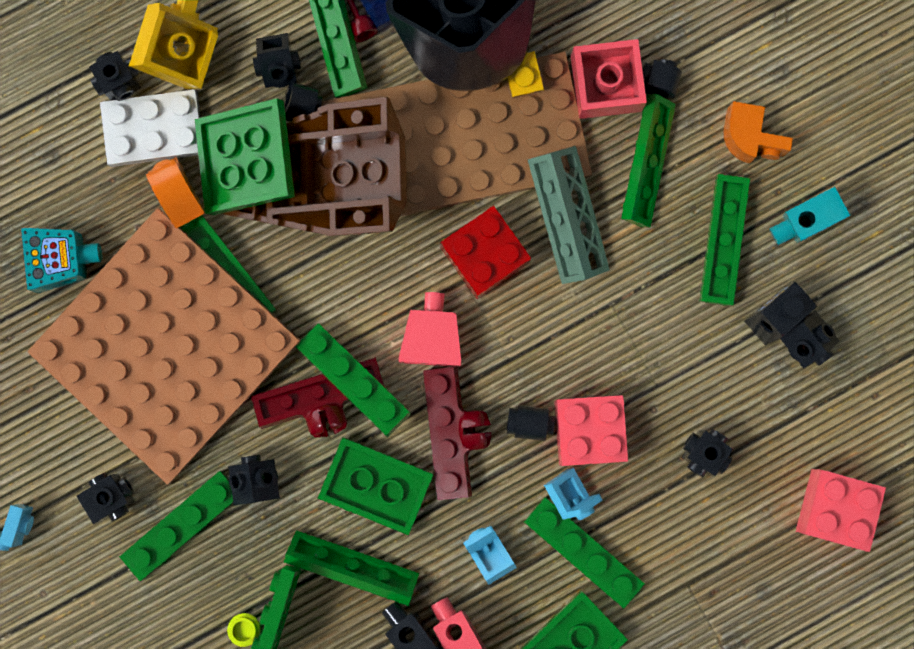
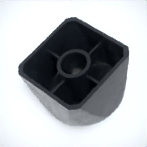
M387 0L386 12L413 61L428 80L450 90L473 91L498 84L509 77L521 65L529 46L536 0Z

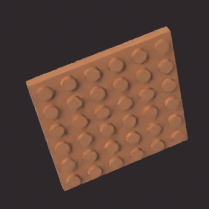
M157 208L27 352L157 476L169 485L276 370L301 340L180 227L176 229L169 217L161 209Z

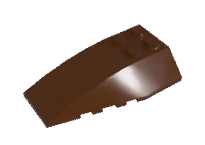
M380 97L326 104L319 107L316 112L292 118L293 121L286 123L295 197L221 213L333 237L393 232L407 203L405 135L390 98Z

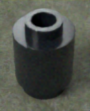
M518 405L517 408H509L507 434H514V438L546 441L547 435H553L555 416L549 415L548 408Z

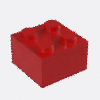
M494 205L440 242L441 250L477 300L524 268L531 261V257Z

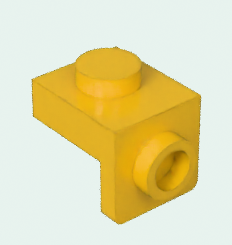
M535 51L527 52L521 65L507 77L512 98L544 90Z

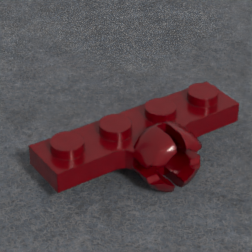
M376 357L359 362L385 387ZM323 374L251 396L258 425L261 429L296 418H305L310 434L315 438L329 436L324 419H328L334 434L341 432L347 426L344 405L350 401Z
M458 367L424 370L437 501L472 497L468 454L472 450L485 449L490 445L492 432L475 433V427L491 425L489 417L482 410L465 411L463 409Z

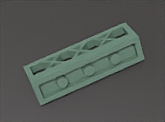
M576 146L527 159L561 283L583 281L609 271L608 261ZM565 155H567L570 166L569 173L564 170L561 159ZM573 189L578 195L577 205L572 200L571 193ZM581 220L587 228L586 236L582 234L580 229ZM590 252L594 254L597 265L593 269H591L588 258Z

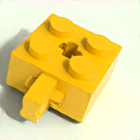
M178 0L176 4L171 3L170 7L161 3L149 4L129 67L185 89H202L218 38V28L199 20V14L196 13L198 0Z

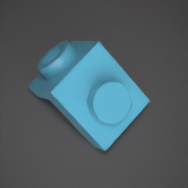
M574 468L565 470L544 485L562 519L576 517L578 520H582L595 512L593 507L602 501L600 494L588 495Z
M24 504L10 505L3 531L0 532V550L9 551L10 547L22 545L24 536L29 534L33 526L34 517L31 516L33 507Z
M492 526L486 529H477L463 543L488 585L517 568Z

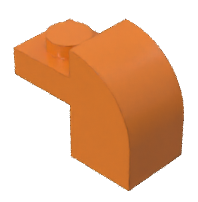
M733 101L727 108L723 133L727 148L737 159L750 164L757 157L758 152L761 153L760 156L762 158L778 160L791 151L793 138L761 132L765 107Z
M177 157L171 160H162L152 170L148 171L146 174L148 182L176 229L205 214L200 199L187 180L183 166Z

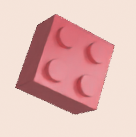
M638 39L573 47L571 65L580 119L642 112L647 101Z
M623 395L558 399L554 401L560 466L628 462Z
M811 469L795 532L870 552L886 487L825 470Z

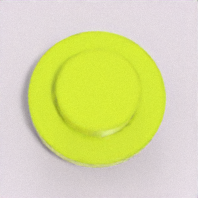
M240 613L234 616L227 628L228 637L231 642L240 647L252 645L255 637H258L261 632L258 619L249 613Z

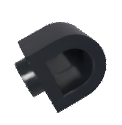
M667 59L654 60L652 64L645 62L642 68L645 93L658 94L665 99L675 98L682 71L677 68V64Z
M291 82L285 92L284 99L286 120L293 121L292 118L318 111L322 104V96L318 95V89Z

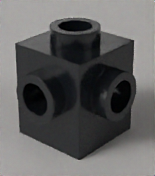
M288 33L257 38V57L253 58L256 76L263 77L265 88H282L288 86L291 82H297L296 70L301 69L298 50L291 49Z
M118 51L114 53L107 52L100 55L95 60L96 63L89 66L94 75L90 81L99 96L105 94L111 101H123L141 89L136 79V76L140 73L137 69L129 67L130 57L124 59Z
M816 310L807 315L786 335L780 338L788 348L791 357L798 361L803 369L814 362L819 366L834 355L831 351L832 348L840 341L836 337L832 326L826 323Z
M711 429L710 432L701 430L697 434L693 432L683 446L685 452L681 458L689 463L687 468L698 476L704 478L707 474L708 476L715 477L718 472L723 474L732 461V457L729 455L733 448L726 444L728 438L714 429ZM709 447L715 450L711 460L705 456V451Z
M260 455L241 457V464L228 466L230 475L229 485L232 489L234 505L280 498L278 473L274 459L261 461Z
M106 472L90 480L88 483L91 487L76 496L93 524L101 523L110 518L111 522L121 518L129 512L127 506L135 502L131 496L134 490L127 478L124 476L121 478L119 474L108 476Z

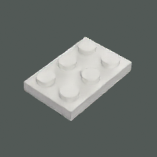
M195 89L127 98L123 101L100 102L108 166L115 167L198 155L195 119L201 118L198 92Z

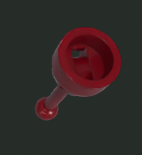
M346 0L354 16L350 24L355 42L361 43L373 38L378 30L372 19L367 15H360L353 0Z

